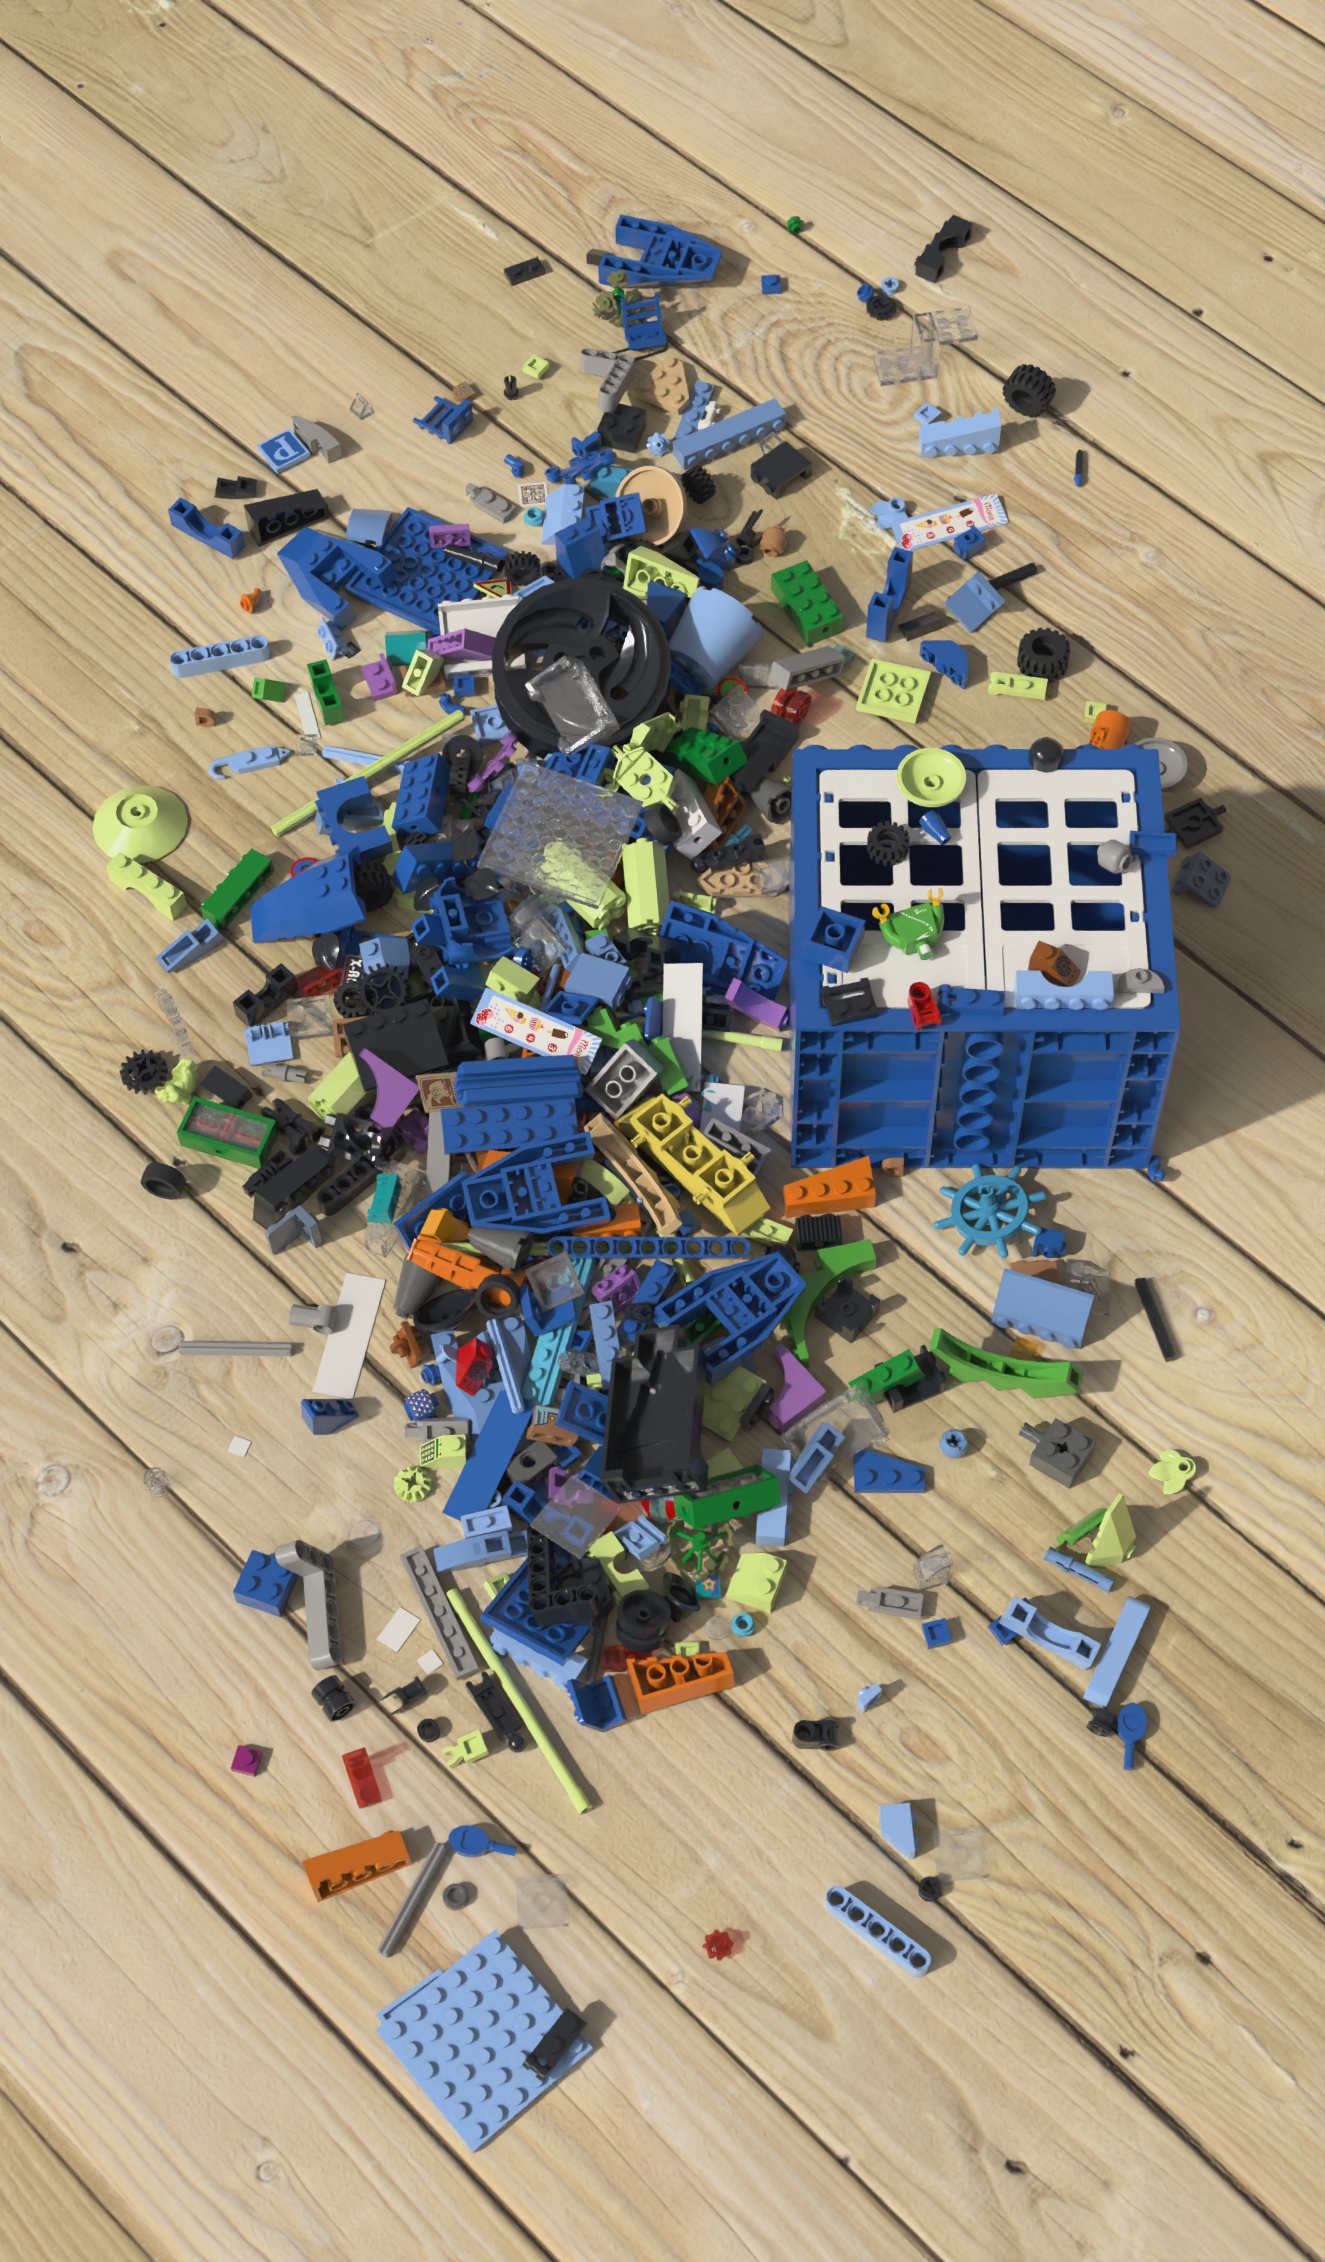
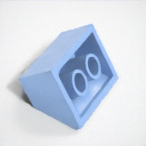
M564 484L546 496L542 545H555L556 532L584 519V485Z

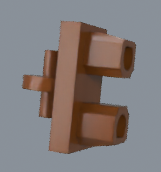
M404 1321L400 1324L401 1329L392 1338L394 1343L390 1345L389 1349L392 1354H399L401 1358L406 1357L410 1368H415L419 1361L429 1357L431 1350L427 1343L418 1345L416 1342L422 1339L423 1331L418 1330L415 1325L410 1326L408 1321Z

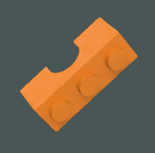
M639 1204L616 1205V1217L609 1224L573 1230V1237H642Z

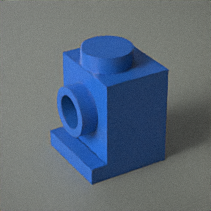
M972 525L969 530L954 538L953 549L957 555H960L966 561L984 551L986 537Z
M1040 1227L1042 1231L1035 1237L1032 1256L1036 1257L1037 1254H1041L1046 1258L1059 1259L1060 1254L1065 1255L1067 1242L1063 1241L1065 1233Z

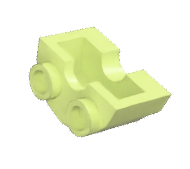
M685 694L684 701L680 702L679 713L683 714L682 721L678 720L682 725L683 731L690 727L707 731L710 697Z

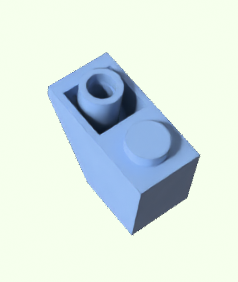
M910 1803L880 1805L881 1837L905 1857L914 1859L915 1851L919 1850L918 1835H913L912 1826H916L915 1811L910 1810Z

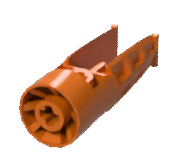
M1104 710L1099 712L1090 731L1091 739L1089 744L1095 745L1099 749H1121L1126 746L1133 727L1131 720L1118 711Z
M421 1234L418 1235L417 1239L414 1238L406 1260L414 1262L427 1271L466 1289H470L471 1286L478 1288L482 1280L491 1274L509 1276L520 1287L524 1285L528 1274L526 1270L520 1271L517 1275L513 1274L505 1268L484 1261V1256H471L436 1244L447 1242L425 1237ZM489 1287L486 1289L485 1292L492 1295L490 1301L504 1307L510 1304L511 1298L502 1288Z

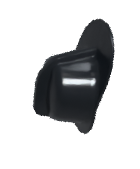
M665 1573L662 1577L665 1588L664 1598L670 1605V1617L673 1622L678 1623L681 1619L688 1618L693 1612L700 1611L701 1606L698 1603L692 1586L684 1578L675 1573Z

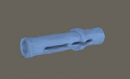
M1051 1546L1048 1548L1043 1560L1056 1565L1065 1573L1074 1574L1109 1592L1115 1580L1114 1578L1079 1562L1071 1554L1068 1556Z

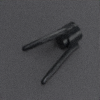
M762 509L757 514L756 511L752 512L742 531L736 537V542L739 546L747 545L754 549L760 543L762 536L755 540L756 533L752 528L763 513Z

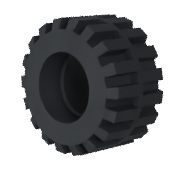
M1022 364L1014 369L1005 382L1002 394L1005 397L1006 403L1015 412L1021 413L1023 416L1038 417L1044 413L1055 397L1056 388H1054L1055 383L1052 382V378L1047 375V372L1031 364L1028 366Z
M1038 628L1037 631L1034 629L1030 630V633H1026L1023 639L1020 640L1017 665L1020 668L1021 674L1048 679L1049 683L1054 682V679H1060L1068 667L1070 655L1069 641L1065 640L1063 634L1059 635V631H1051V628L1046 630ZM1037 654H1047L1050 657H1041Z
M362 861L361 866L353 868L356 895L365 901L366 912L380 909L391 900L393 890L388 871L383 864L380 865L379 862Z

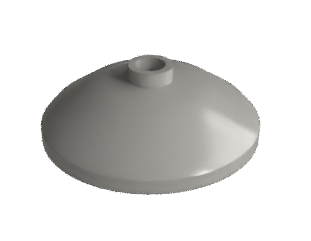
M1157 737L1145 738L1134 743L1145 749H1158L1161 790L1173 788L1183 780L1187 772L1188 762L1185 753L1178 745L1167 739Z

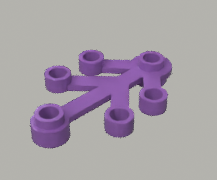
M512 730L501 739L500 742L504 746L496 756L492 755L487 760L485 771L483 769L480 770L467 783L466 786L470 788L469 791L471 793L474 791L479 792L486 784L484 780L494 770L498 773L505 766L506 763L502 758L505 755L510 758L517 750L515 745L519 739L517 738L518 735Z

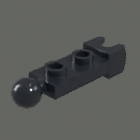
M756 834L747 837L746 841L706 852L708 857L706 859L695 857L691 861L690 866L693 872L702 873L708 866H710L711 872L751 860L754 863L768 858L762 835Z
M483 1671L481 1673L483 1685L480 1687H476L471 1681H467L465 1687L468 1694L476 1703L500 1741L508 1737L509 1749L516 1753L523 1752L527 1746V1740L522 1734L516 1733L521 1729V1724L495 1687L487 1672Z

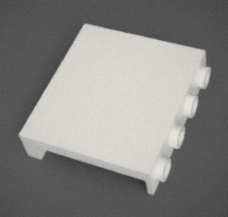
M504 595L502 598L484 597L482 600L444 601L442 604H438L441 635L466 628L496 638L507 614L519 603V598L514 595ZM522 654L515 659L509 670L526 669L525 655ZM444 659L445 679H454V675L474 674V677L492 675V660Z

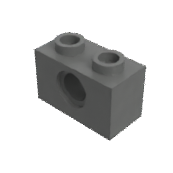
M531 1442L524 1448L523 1452L511 1457L505 1470V1476L512 1484L517 1480L528 1488L533 1489L549 1476L551 1468L559 1467L558 1457L544 1442ZM529 1463L535 1464L533 1467L530 1468L525 1467Z

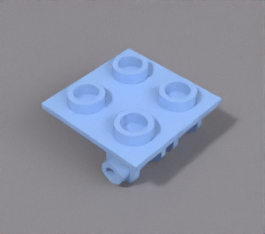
M283 1020L279 1023L270 1024L269 1022L268 1025L248 1026V1028L244 1029L250 1066L264 1064V1062L272 1063L293 1059L288 1022H283Z

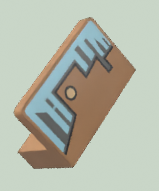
M535 1405L532 1424L527 1430L526 1439L572 1447L577 1441L578 1435L554 1425L559 1409Z

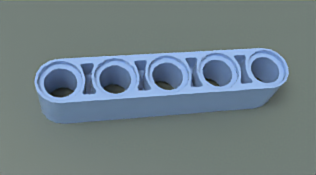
M257 635L176 651L170 656V664L174 676L184 678L261 663L269 659L270 650L267 638Z
M1131 1596L1128 1597L1083 1699L1106 1709L1147 1619L1151 1605Z
M834 1886L827 1891L825 1906L830 1914L911 1975L922 1977L928 1973L931 1957L927 1950L843 1887ZM834 1896H839L844 1902L841 1905H834L830 1899ZM857 1911L862 1913L864 1918L856 1921L852 1919L851 1914ZM880 1927L884 1930V1934L875 1936L872 1934L871 1929ZM895 1942H900L904 1945L905 1949L897 1952L893 1950L891 1945ZM914 1958H921L925 1961V1965L923 1967H916L912 1960Z

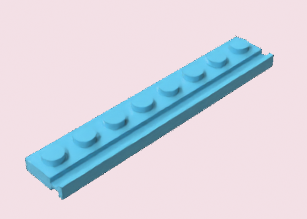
M563 1259L554 1290L568 1284L571 1286L577 1320L539 1335L522 1390V1399L535 1405L553 1408L597 1259Z

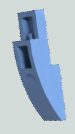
M527 1530L507 1533V1531L490 1533L435 1548L433 1552L437 1571L441 1573L484 1566L487 1562L528 1556Z

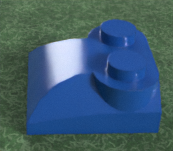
M696 528L690 530L706 560L728 571L735 566V560L738 558L736 553L738 551L729 542V535L723 529H715L713 532Z
M559 991L542 1012L570 1025L580 1026L600 1002L599 997Z

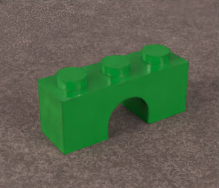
M327 659L307 664L309 679L325 726L345 721L343 706L338 691L335 690Z
M908 1349L848 1383L858 1403L866 1410L884 1400L883 1394L889 1388L900 1384L907 1387L926 1375L916 1356Z

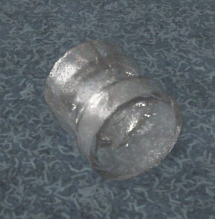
M153 1467L145 1472L143 1480L150 1496L155 1498L165 1496L170 1490V1483L166 1472L160 1467Z

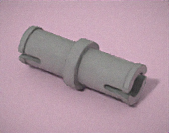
M264 1062L262 1067L271 1069V1071L262 1070V1076L278 1078L282 1082L289 1080L305 1084L307 1078L298 1077V1075L307 1076V1070L290 1068L286 1064L280 1066Z

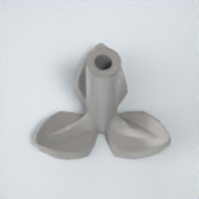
M624 544L617 545L609 551V554L605 556L601 563V570L604 571L607 565L617 567L624 574L626 573L627 565L616 557L617 551L624 547Z

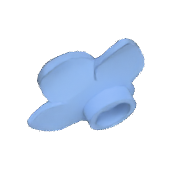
M894 497L888 502L878 501L870 508L871 513L879 516L878 527L883 530L892 528L890 525L892 522L908 518L905 513L906 504L899 497Z

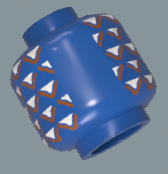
M425 1389L408 1395L405 1399L406 1403L403 1404L410 1421L414 1420L416 1423L417 1420L434 1417L437 1414L435 1407L439 1406L435 1394H429Z

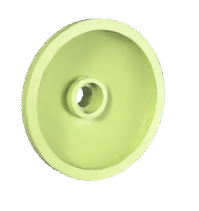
M923 748L908 754L901 761L897 770V785L901 793L911 802L924 807H940L953 802L961 795L966 784V772L961 761L950 752L938 748Z

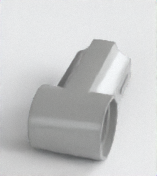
M293 1304L289 1313L290 1325L313 1328L314 1331L321 1334H331L337 1309L323 1304L318 1307Z

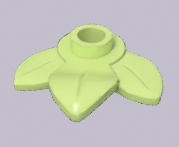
M1175 1450L1161 1451L1160 1457L1162 1461L1157 1462L1151 1467L1149 1475L1154 1479L1164 1481V1494L1172 1495L1180 1492L1184 1488L1186 1480L1191 1479L1195 1475L1196 1465L1192 1459L1182 1457ZM1182 1465H1187L1188 1469L1186 1471H1181L1180 1467Z

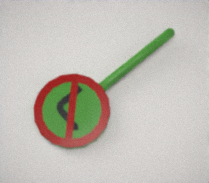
M728 676L719 682L717 689L703 690L702 693H718L719 696L731 699L735 705L745 700L747 686L742 679Z

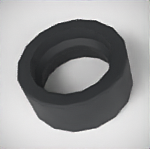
M658 803L644 813L645 824L649 832L660 844L668 846L682 836L681 826L677 818L665 805Z
M157 1162L149 1163L141 1177V1185L144 1189L157 1197L169 1200L179 1198L186 1184V1178L180 1171L172 1166Z
M491 1274L482 1280L476 1290V1306L488 1318L506 1319L515 1312L519 1304L520 1288L509 1276ZM489 1287L502 1288L510 1296V1304L505 1307L493 1305L485 1297L486 1289Z

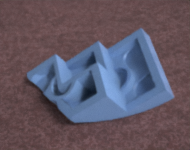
M354 508L349 518L346 540L362 543L376 542L377 546H382L385 543V534L389 531L392 511Z

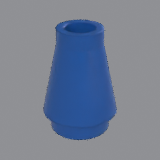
M932 810L920 819L921 829L937 840L940 845L946 844L952 838L939 813H935Z

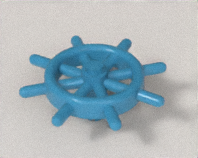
M974 1164L972 1171L975 1178L964 1184L958 1191L944 1186L940 1188L939 1192L941 1195L953 1199L951 1205L952 1217L934 1222L933 1226L937 1230L955 1226L959 1234L965 1238V1241L958 1250L961 1256L966 1255L974 1243L983 1246L997 1245L999 1255L1002 1258H1006L1008 1250L1005 1242L1016 1237L1022 1229L1035 1235L1041 1233L1042 1229L1039 1226L1027 1222L1029 1215L1028 1204L1045 1200L1047 1194L1042 1191L1026 1196L1020 1185L1015 1182L1021 1173V1167L1015 1166L1009 1175L1004 1177L999 1175L983 1176L980 1165ZM993 1189L998 1190L995 1196L993 1194ZM979 1192V1201L971 1198L973 1195ZM1007 1193H1009L1015 1198L1013 1200L1002 1202ZM964 1205L976 1209L962 1214ZM1018 1207L1016 1216L1004 1212ZM979 1218L973 1228L965 1223ZM1002 1220L1009 1224L1003 1228H1000L998 1221ZM988 1223V1224H990V1227H991V1230H992V1231H982V1230H983V1228L985 1227V1225Z

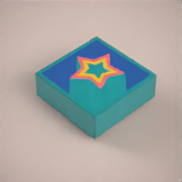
M719 1573L707 1576V1580H702L701 1582L695 1580L697 1600L721 1599Z

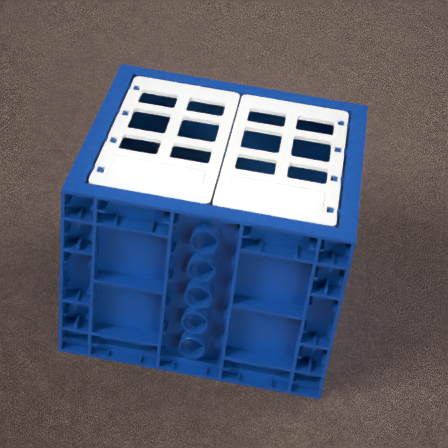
M998 744L990 745L985 749H963L958 745H945L939 749L950 752L961 761L966 772V784L963 792L956 800L940 807H924L911 802L901 793L897 785L898 767L908 754L919 750L915 746L900 745L894 749H872L867 745H854L849 749H827L822 745H809L804 749H793L788 894L791 1168H835L869 1156L871 1168H881L882 1161L887 1158H904V1168H972L974 1164H979L981 1168H1014L1019 1166L1028 1169H1147L1181 1030L1167 857L1132 854L1133 861L1129 869L1115 874L1099 865L1097 850L1102 843H1106L1111 839H1115L1129 847L1130 830L1165 833L1158 749H1145L1136 744L1126 745L1121 749H1099L1095 745H1081L1075 749H1063V761L1059 764L1057 770L1045 773L1037 771L1030 766L1028 761L1030 749H1008L1006 746ZM933 810L935 813L940 814L948 832L952 836L944 845H940L937 840L921 829L922 825L919 821L929 811ZM885 821H890L889 825L897 822V827L902 825L904 826V831H908L910 838L907 857L905 859L902 858V862L899 864L897 861H895L893 866H891L890 862H887V866H883V861L877 864L875 863L876 858L872 860L867 852L868 833L872 831L874 825L878 827L880 822L885 825ZM890 839L879 842L881 846L886 848H892L897 845L895 841ZM938 888L943 890L940 904L943 905L944 925L941 936L937 938V945L931 948L934 954L930 959L921 960L918 952L905 955L901 949H897L885 941L879 925L881 921L875 918L872 913L875 907L878 908L879 913L882 915L883 909L881 904L888 905L889 914L927 902L933 905V901L927 896L928 891L932 889V896L938 898ZM821 906L865 920L864 937L848 973L803 958L804 942ZM1038 941L1045 942L1062 949L1081 970L1075 985L1086 977L1088 971H1112L1114 993L1111 1009L1106 1008L1103 1010L1095 1008H1081L1078 1010L1071 1008H1015L1014 982L1016 970L1028 971L1029 959ZM1142 968L1156 973L1163 981L1165 989L1164 993L1116 992L1118 979L1123 973L1130 969ZM868 977L878 1009V1017L832 1027L822 998L821 987L844 985L858 982L861 978ZM915 982L926 983L930 988L936 1005L937 1000L940 999L938 996V986L942 984H948L956 988L1005 991L1004 1015L993 1016L939 1011L941 1016L940 1025L931 1024L923 1026L921 1030H916L907 1004L909 988ZM861 990L832 996V1000L862 995L863 993ZM919 995L914 996V997H916V998H923L922 996H919Z

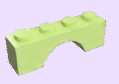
M119 852L106 865L112 882L125 890L128 887H132L140 891L153 903L157 911L174 921L187 908L182 891L123 853Z

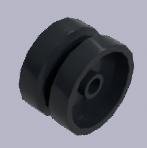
M635 1590L626 1594L620 1600L617 1612L615 1632L619 1642L629 1650L640 1653L659 1649L666 1642L671 1616L669 1603L663 1596L649 1590Z

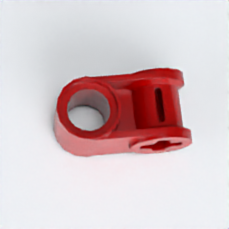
M924 982L913 983L909 988L907 1004L916 1030H921L923 1026L931 1024L940 1025V1012L929 986ZM919 995V996H922L923 998H916V997H914V996Z

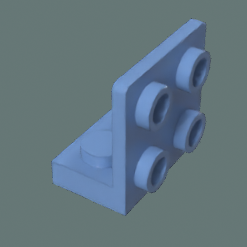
M978 571L946 600L944 605L971 633L998 609L1005 600Z

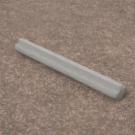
M180 1341L178 1347L181 1355L291 1356L293 1350L291 1343Z
M438 1842L434 1844L377 1948L381 1956L390 1957L447 1852L445 1845Z

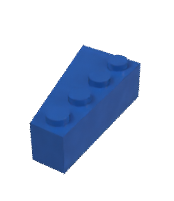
M454 842L404 845L391 878L403 895L415 892L418 886L429 877L438 878L440 884L444 883V879L455 877V880L471 875L463 861L457 863L452 859L451 847ZM481 849L475 859L468 860V864L474 872L482 868L486 858Z

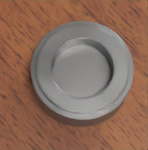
M458 1883L447 1886L443 1892L445 1906L454 1911L464 1908L468 1902L466 1888Z

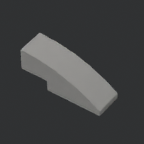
M295 415L291 417L294 432L312 455L320 452L328 464L342 458L340 444L330 433L309 420Z

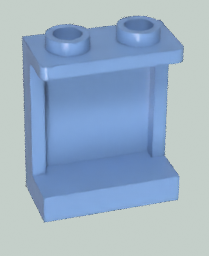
M581 953L564 985L565 992L599 997L600 1002L609 1005L610 1011L614 1013L617 1007L622 1005L624 993L627 989H630L633 977H631L630 967Z

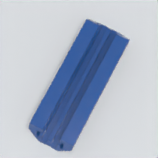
M573 1054L462 1062L458 1066L454 1081L456 1102L462 1106L581 1098L584 1093L581 1072Z

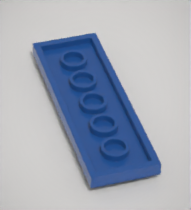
M575 1098L441 1109L440 1112L444 1155L518 1149L523 1145L578 1134Z

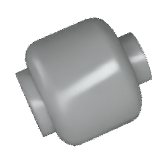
M1115 839L1102 843L1097 850L1099 865L1112 873L1125 872L1132 864L1133 856L1131 849Z

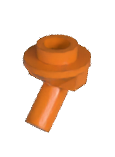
M255 588L253 594L241 595L240 606L244 611L248 613L253 612L255 604L259 601L261 589Z

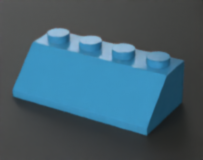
M602 465L593 472L594 477L590 480L591 496L615 498L622 480L637 468Z

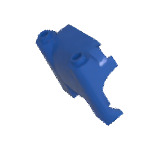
M455 877L444 879V883L439 889L433 892V897H429L431 910H435L436 913L440 914L448 943L446 948H443L444 960L448 961L450 965L499 961L502 956L513 960L515 947L511 946L510 929L501 898L495 896L485 900L473 901L466 896L465 889L459 888L456 885Z

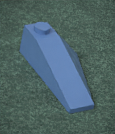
M378 937L359 944L363 966L368 975L370 974L369 966H372L373 970L376 971V964L380 963L381 970H384L385 963H388L390 971L393 966H397L396 974L402 970L404 971L401 979L408 977L409 966H411L412 962L409 958L411 951L407 938ZM387 976L375 977L370 983L381 984ZM393 979L390 989L397 996L401 997L400 985ZM387 985L383 990H377L380 994L379 1000L383 995H389L387 993ZM371 992L373 999L375 1001L376 995L373 992ZM385 1001L379 1009H389L397 1003Z

